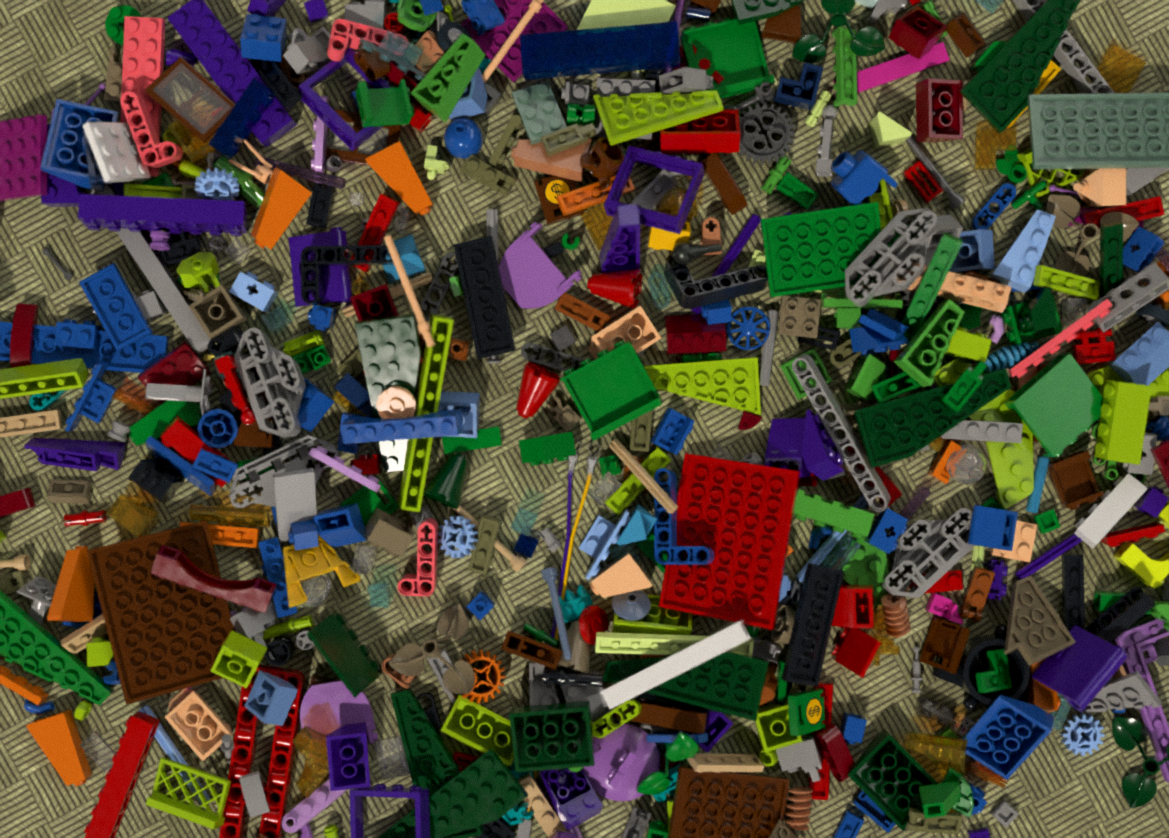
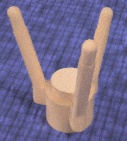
M244 139L243 142L264 165H258L255 170H252L231 159L228 162L250 173L253 178L262 183L269 184L273 173L271 170L273 165L268 163L247 139Z

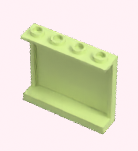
M591 0L575 32V39H577V43L584 47L589 45L595 48L594 51L602 56L605 54L611 56V60L618 64L624 63L628 65V68L633 72L639 73L640 71L644 73L670 18H672L675 12L676 5L666 0Z

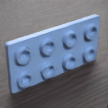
M625 509L616 524L598 515L585 536L579 549L595 558L585 574L587 580L591 577L595 578L600 570L598 564L601 560H606L610 553L609 546L611 543L615 544L621 534L618 531L621 526L625 528L631 518L629 510Z

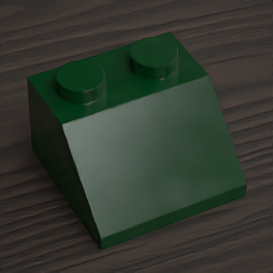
M1050 288L1033 292L1019 313L1018 327L1022 330V334L1058 326Z

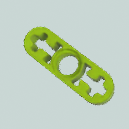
M630 699L596 720L592 724L593 735L596 738H603L639 715L642 710L640 702L636 699ZM630 705H635L634 712L631 711L625 715L623 711L627 710ZM613 713L620 715L621 722L619 724H615L612 721ZM608 723L609 726L604 728L603 732H598L599 726Z

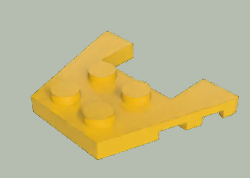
M319 535L318 547L295 550L292 544L283 549L288 605L290 608L307 601L306 594L300 584L301 582L334 570L343 587L357 583L361 579L357 573L355 574L349 568L348 563L342 561L336 554L337 552Z

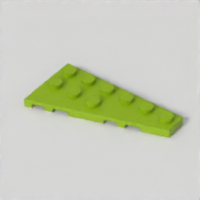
M717 90L693 91L691 94L672 92V94L662 95V92L631 93L629 96L610 94V97L593 95L610 146L723 111V104Z
M758 357L644 365L658 390L761 415Z

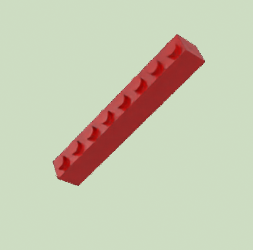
M141 711L129 716L126 722V732L122 734L119 740V750L115 752L112 758L114 763L105 776L106 784L98 794L99 802L91 812L92 820L84 830V833H86L85 838H115L160 719Z

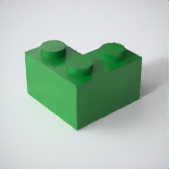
M573 432L518 440L522 463H530V466L554 463L556 458L558 462L569 460V456L576 455Z

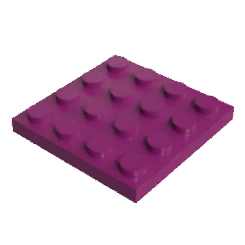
M494 0L505 22L501 26L487 30L482 36L477 34L469 17L461 25L469 32L471 39L480 47L485 56L492 61L529 9L528 6L532 0ZM544 2L538 14H534L497 66L513 83L568 30V26Z
M40 114L0 122V201L47 195V172L40 169L47 142L46 115Z

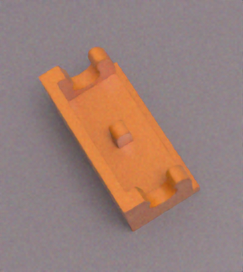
M946 440L927 474L944 484H948L951 475L967 450L952 440Z

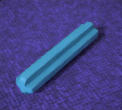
M1039 456L1037 459L1034 473V490L1029 495L1026 511L1031 513H1037L1050 461L1047 457Z

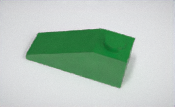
M906 372L871 386L878 404L921 387Z

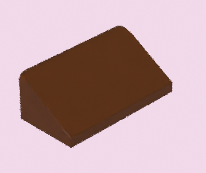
M964 13L946 25L948 26L947 33L966 58L986 44Z

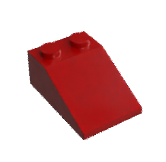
M843 627L838 644L835 643L831 650V658L863 678L881 642L859 628Z

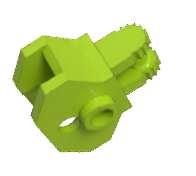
M199 252L182 260L176 269L185 288H198L206 293L209 291L208 285L220 286L216 278L220 269L212 252Z

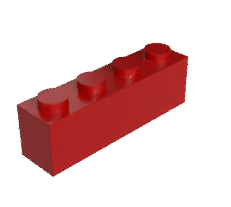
M178 416L161 433L162 443L168 448L173 447L178 451L177 455L184 460H189L192 464L201 448L230 460L217 448H212L205 444L199 438L198 432ZM205 473L209 478H211L214 481L215 486L218 484L220 487H223L227 483L226 481H223L217 477Z

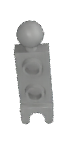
M831 104L826 105L822 111L825 119L824 125L820 126V137H823L822 145L819 144L818 156H821V158H817L816 164L817 176L832 177L833 170H831L833 160L830 158L834 126L833 119L837 116L838 110Z
M663 169L629 205H638L640 208L653 210L677 185L678 181L675 179V176H681L682 174L673 171L667 172Z

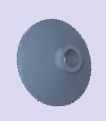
M640 590L614 595L612 598L614 612L623 619L639 620L644 618L650 611V600Z

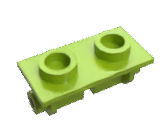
M315 330L283 343L285 347L283 350L286 355L291 357L321 344L326 347L320 330Z

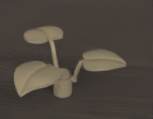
M1052 194L1048 198L1046 211L1056 216L1053 225L1057 228H1065L1071 222L1073 225L1081 228L1079 234L1083 239L1076 254L1072 251H1066L1057 258L1056 269L1084 277L1089 270L1090 260L1087 256L1079 254L1087 241L1097 237L1101 229L1094 224H1086L1084 226L1082 223L1073 220L1080 214V204L1075 198L1067 195ZM1110 212L1100 219V225L1121 221L1123 223V242L1131 236L1139 225L1136 219L1121 212Z
M456 604L450 607L438 620L437 632L445 637L435 638L434 640L428 639L424 641L422 648L414 643L406 644L389 661V665L400 674L415 676L424 670L425 663L423 659L426 658V655L430 658H438L450 668L443 675L444 687L449 692L455 694L470 693L475 683V675L471 665L466 661L458 660L452 666L440 655L442 647L439 642L446 641L449 637L459 639L468 631L469 621L462 606Z

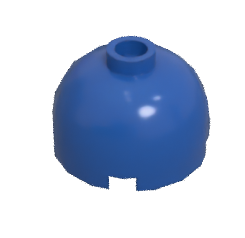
M469 118L453 120L449 123L444 133L446 148L451 155L457 158H469L470 155L477 154L483 146L484 138L482 131L476 122Z
M210 410L198 422V436L209 447L223 448L231 444L237 437L238 425L234 416L226 410Z

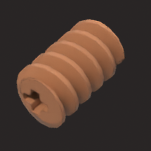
M890 593L884 595L881 602L883 604L886 632L892 637H902L911 628L906 598L904 596H892Z
M804 786L790 788L788 792L792 793L793 796H788L787 799L792 801V804H787L786 807L792 809V811L786 812V815L790 816L791 819H786L785 823L796 830H809L807 824L810 823V818L807 816L811 814L809 808H811L810 800H812V795L810 793L813 792V789Z

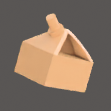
M1126 168L1087 169L1078 182L1074 184L1073 189L1077 191L1082 201L1088 207L1126 205Z

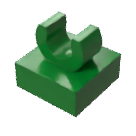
M617 455L599 458L602 477L621 474Z

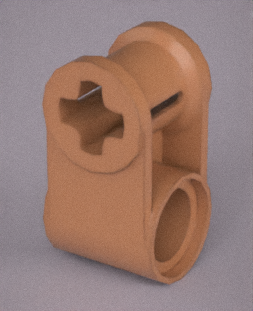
M713 217L705 219L701 224V245L721 244L722 246L719 221ZM709 221L712 225H715V228L712 229L711 232H709V229L705 227L707 224H709ZM722 250L704 255H719L722 253Z
M395 654L387 655L382 663L383 672L402 687L409 689L410 683L415 676H407L405 678L406 675L389 668L386 662L391 660Z

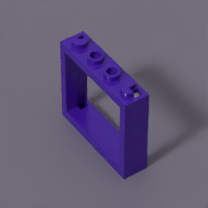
M348 48L341 61L332 60L299 85L298 91L303 96L301 100L354 151L383 126L364 127L356 133L313 88L347 62L374 89L391 87L386 80L381 78L374 82L370 81L354 62L353 57L356 52Z
M629 146L605 201L604 208L606 214L614 217L617 206L627 205L619 202L635 162L693 176L677 217L638 207L640 224L680 234L704 177L703 164L697 163L695 160H685L676 155L669 156L659 151L653 152L642 147Z
M375 784L370 787L349 790L351 838H364L363 796L415 798L416 838H430L429 788H421L418 785H411L409 788H405L402 784L392 785V787H386V784Z

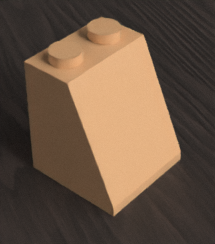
M626 550L598 571L595 578L591 577L590 587L596 595L600 594L604 598L650 588L652 583L630 552Z

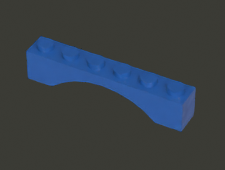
M461 409L444 410L421 416L395 419L347 418L340 425L343 444L459 435L464 428Z

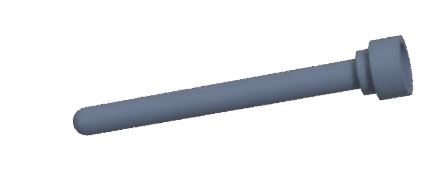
M555 567L546 568L541 571L542 578L548 583L565 660H570L572 654L555 583L558 576Z

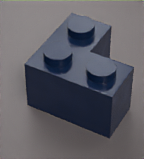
M804 63L800 69L798 81L780 77L773 101L811 110L815 104L823 67Z

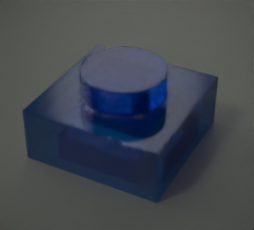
M521 532L514 551L531 558L539 540Z

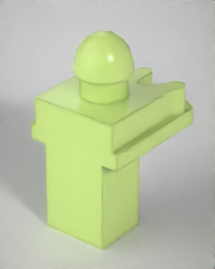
M428 145L424 163L427 178L430 180L436 177V173L444 174V170L449 169V163L437 160L438 146Z

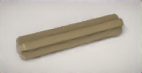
M187 288V290H183V294L190 300L197 303H202V300H206L203 292L197 289Z

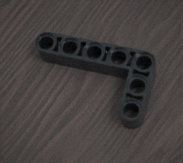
M387 245L305 247L301 252V296L303 301L312 305H318L323 301V266L393 265L392 259H386V253L389 251ZM373 250V259L367 260V253ZM314 251L316 258L310 261L309 254ZM334 251L335 258L329 261L328 254ZM350 251H354L355 257L349 261L347 254ZM315 271L316 278L310 281L309 274ZM311 291H315L316 298L311 301L309 294Z
M672 254L666 258L664 276L679 305L684 309H692L763 291L768 282L766 267L762 265L694 281L686 264L677 263Z
M1139 586L1134 587L1085 627L1084 630L1111 643L1153 608L1155 598ZM1112 677L1105 684L1104 687L1108 686L1111 683Z

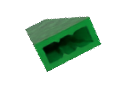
M167 400L129 427L131 430L129 433L131 441L136 446H142L146 444L145 441L149 436L154 437L156 440L162 439L161 433L177 416L192 428L197 427L202 417L200 402Z

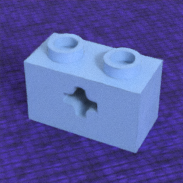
M249 271L246 274L240 272L229 292L256 308L268 312L279 293L273 290L275 286L267 281H264V283L257 281L258 276ZM253 287L258 290L257 294L251 291Z

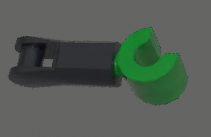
M565 233L562 237V242L558 240L542 248V250L552 259L564 253V249L569 251L577 250L581 245V240L578 236L573 244H568L570 237L568 233Z

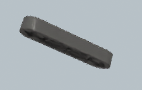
M447 253L443 257L420 305L421 311H427L429 305L425 304L428 301L436 306L435 309L431 307L430 313L437 315L451 284L450 280L446 284H440L438 277L441 274H447L449 278L456 276L459 269L458 264L451 265L450 270L453 271L452 274L442 270L444 266L448 268V258L452 259V257H455L457 262L455 253ZM433 291L440 293L441 297L437 302L430 300V294ZM427 317L425 321L429 323L430 317Z
M526 343L521 348V354L524 359L563 372L568 369L561 366L562 359L570 358L572 360L570 368L573 367V369L575 367V360L580 361L579 363L585 361L584 359L533 343ZM532 346L535 352H538L539 348L543 349L540 353L539 361L535 360L536 355L531 354L530 357H527V353L524 352L525 348L529 349ZM545 352H551L554 355L551 363L543 361V354Z

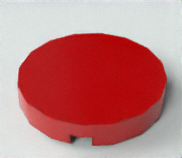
M598 605L586 606L582 610L579 619V629L582 638L586 643L594 645L596 642V632H606L609 628L606 612L603 608H599Z

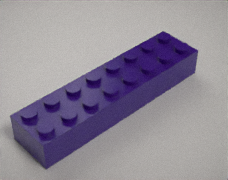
M190 0L167 18L221 91L240 107L239 115L262 145L267 148L297 125L249 60L242 58L241 49L204 0Z
M79 194L78 218L85 227L93 231H99L100 228H108L110 231L129 229L131 232L166 230L173 234L190 231V234L200 235L202 232H210L211 235L230 233L231 236L247 234V208L244 201Z

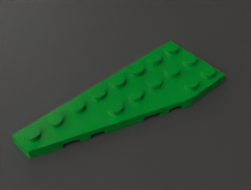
M0 590V656L5 658L4 661L14 662L22 666L23 670L42 679L61 684V688L66 690L69 688L79 693L78 696L100 706L114 689L105 684L103 679L87 667L79 658L62 647L56 638Z

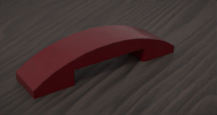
M17 303L11 331L10 368L34 365L31 361L34 324H37L38 305Z

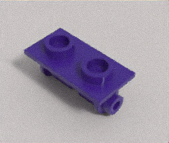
M990 559V563L987 564L988 569L995 572V578L992 581L988 598L996 599V596H999L998 600H1001L1007 593V584H1004V576L1007 577L1008 565H1005V560L998 564V560Z

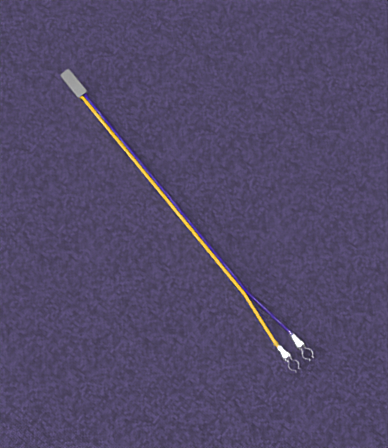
M578 453L569 456V460H567V532L558 587V595L563 601L574 536L590 481L598 461L597 456H591V454L588 455L586 461L587 481L571 536L572 476L578 462ZM554 614L551 637L558 641L559 632ZM530 771L536 781L537 771ZM531 818L525 819L523 823H519L517 838L530 837Z

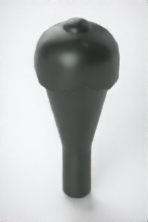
M683 241L675 244L672 256L677 263L686 264L704 254L720 252L722 246L721 244H689Z

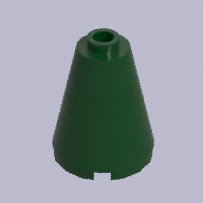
M459 453L451 454L425 487L423 494L434 501L441 502L442 505L457 509L460 506L469 463L466 461L467 457Z

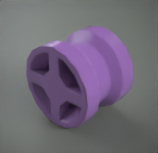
M150 232V237L152 238L150 249L170 250L168 239H170L169 232Z

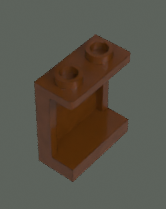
M1081 450L1048 464L1049 475L1060 504L1064 508H1069L1070 510L1081 507V503L1098 501L1099 496L1104 495V492L1099 490L1089 465L1088 459L1091 458L1089 451Z

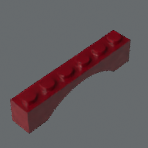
M162 545L156 554L151 574L159 578L174 581L179 585H185L199 592H206L217 598H223L237 605H243L266 613L277 585L261 578L234 581L212 576L196 567L182 551L166 545Z

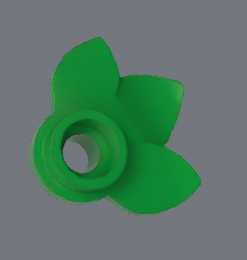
M1010 145L1004 153V159L996 160V167L1001 174L1007 175L1011 182L1021 183L1026 179L1027 171L1017 157V154L1020 152ZM1014 171H1018L1020 173L1019 177H1016L1014 175Z

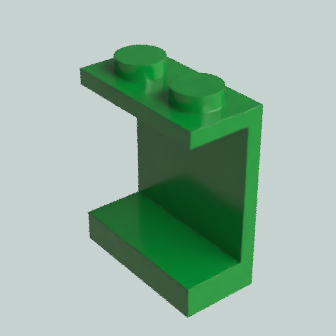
M401 79L399 87L367 89L366 82H358L355 93L363 127L410 123L411 117L414 116V107L409 101L410 89L406 87L405 79Z
M1053 295L1057 327L1022 334V330L1018 327L1019 313L1027 302L1005 307L1001 316L1007 325V339L1012 345L1059 334L1063 331Z

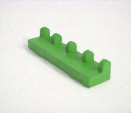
M838 27L832 31L836 44L833 47V53H836V65L833 66V71L836 72V83L833 85V89L836 90L837 98L834 101V106H854L857 104L856 54L850 49V43L854 38L850 35L848 28Z
M821 292L820 308L900 309L902 308L903 300H900V293H895L894 300L882 299L883 295H879L877 299H871L865 306L857 307L849 299H843V292L838 293V299L826 298V292ZM858 294V297L862 299L863 294Z

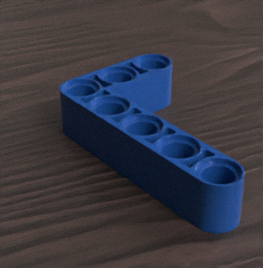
M660 468L656 471L654 480L669 494V497L677 505L676 474L672 470ZM665 473H668V480L666 482H663V475ZM654 497V516L657 518L654 524L655 560L659 564L707 565L712 563L715 554L710 547L677 546V510L672 514L668 513L669 518L667 521H664L662 516L666 510ZM665 531L669 533L667 541H664L662 537ZM684 550L688 553V558L685 561L681 557ZM703 550L707 552V558L704 561L700 558V553ZM665 551H668L669 558L665 561L663 559V553Z

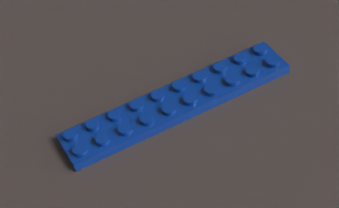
M0 322V361L10 362V341L13 324L10 322ZM34 325L31 363L42 364L83 358L86 367L89 369H93L97 363L106 361L109 363L106 370L141 373L167 355L169 337L147 335L126 348L117 351L107 332L98 330L96 349L56 346L54 345L56 326Z

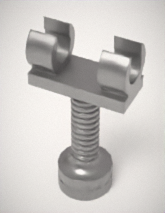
M764 82L760 85V88L758 86L754 88L755 95L736 104V106L728 104L723 108L738 109L740 112L757 101H760L763 105L765 101L773 100V89L767 87L770 83Z

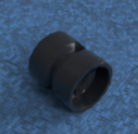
M284 636L276 638L267 645L268 648L265 652L266 660L274 666L285 664L295 654L296 647L294 642Z

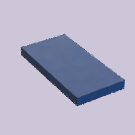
M112 263L79 282L117 351L153 333L116 264Z
M148 437L145 442L150 454L212 497L215 493V485L211 478L200 470L193 468L190 463L154 437Z

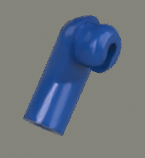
M825 524V527L818 526L813 529L808 547L818 549L819 540L825 536H830L832 528Z
M28 699L24 701L25 710L36 715H41L55 709L52 701L40 705Z

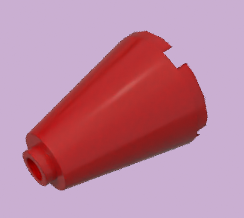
M641 270L593 274L588 279L587 288L590 289L592 294L636 309L639 304V300H636V297H638V294H641L642 290Z
M525 363L516 404L518 415L527 419L533 417L560 383L561 377L553 371L550 374L546 371L545 367L538 364Z

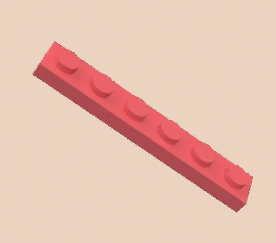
M1108 299L1103 301L1011 368L1008 373L1013 379L1015 377L1019 379L1028 373L1027 369L1030 366H1038L1045 360L1043 357L1048 353L1053 355L1060 350L1061 347L1059 345L1063 342H1071L1078 336L1076 333L1081 329L1086 331L1093 326V321L1096 318L1100 317L1102 319L1111 312V302Z

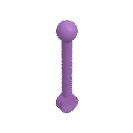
M101 83L99 89L84 105L89 106L102 91H105L106 84Z
M1055 184L1049 185V190L1051 192L1059 191L1063 193H1068L1076 195L1079 199H1081L1076 191L1056 187Z

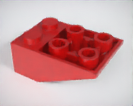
M841 585L832 626L874 628L873 585Z

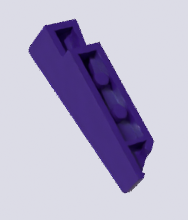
M31 438L24 447L32 449L39 456L37 459L46 465L98 471L101 465L119 470L126 449V442Z

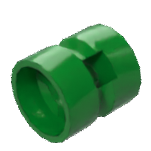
M568 103L567 127L576 123L577 125L582 124V126L591 123L594 125L596 104H584L582 107L579 103Z

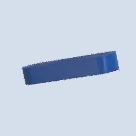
M1007 183L1000 186L976 213L971 221L974 230L988 229L1015 198L1016 188L1012 184ZM1009 189L1008 194L1010 196L1004 197L1002 201L998 199L1004 194L1003 190ZM991 202L997 203L999 207L997 213H992L989 210ZM985 215H988L989 217L983 222L985 226H978L979 221L977 219H982Z

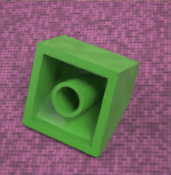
M870 354L861 356L844 390L864 401L869 400V398L872 399L874 393L871 386L877 384L878 381H882L886 373L884 371L886 365Z

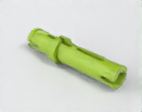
M309 614L296 619L290 618L286 622L272 625L263 631L264 636L262 638L266 640L287 633L294 634L297 633V630L312 627V616Z

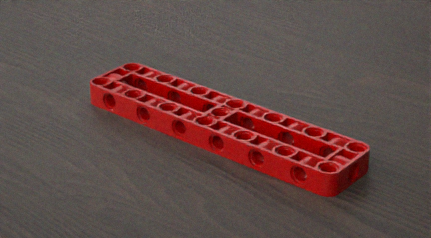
M259 664L256 670L257 673L261 670L289 683L290 677H295L298 680V685H293L298 691L288 712L292 723L284 722L283 726H275L267 782H263L270 812L262 814L259 834L262 833L267 836V831L274 833L275 838H282L283 828L281 822L285 816L305 676L299 670ZM253 677L247 689L244 687L241 689L234 735V749L232 750L228 780L231 781L223 812L225 821L224 825L220 828L219 838H243L246 803L243 792L242 794H237L234 791V787H239L242 791L239 777L250 774L251 766L255 759L257 740L255 739L260 720L255 715L253 718H249L246 715V710L248 709L244 707L255 682ZM240 748L247 750L248 756H243L240 753ZM278 754H283L286 757V762L280 761ZM272 793H278L281 799H274ZM228 826L235 827L236 832H231Z

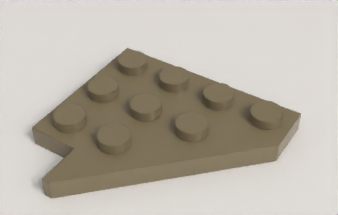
M1030 575L1015 582L1012 588L1004 648L1005 655L1018 649L1028 665L1031 666L1073 645L1075 640L1033 577Z

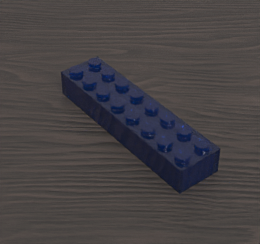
M678 21L520 35L522 74L525 80L680 67Z

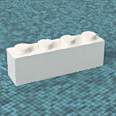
M1129 473L1124 478L1120 476L1113 484L1116 486L1113 491L1107 490L1101 497L1103 500L1099 506L1094 504L1088 511L1090 516L1086 520L1082 518L1075 525L1078 529L1074 534L1092 549L1148 489Z

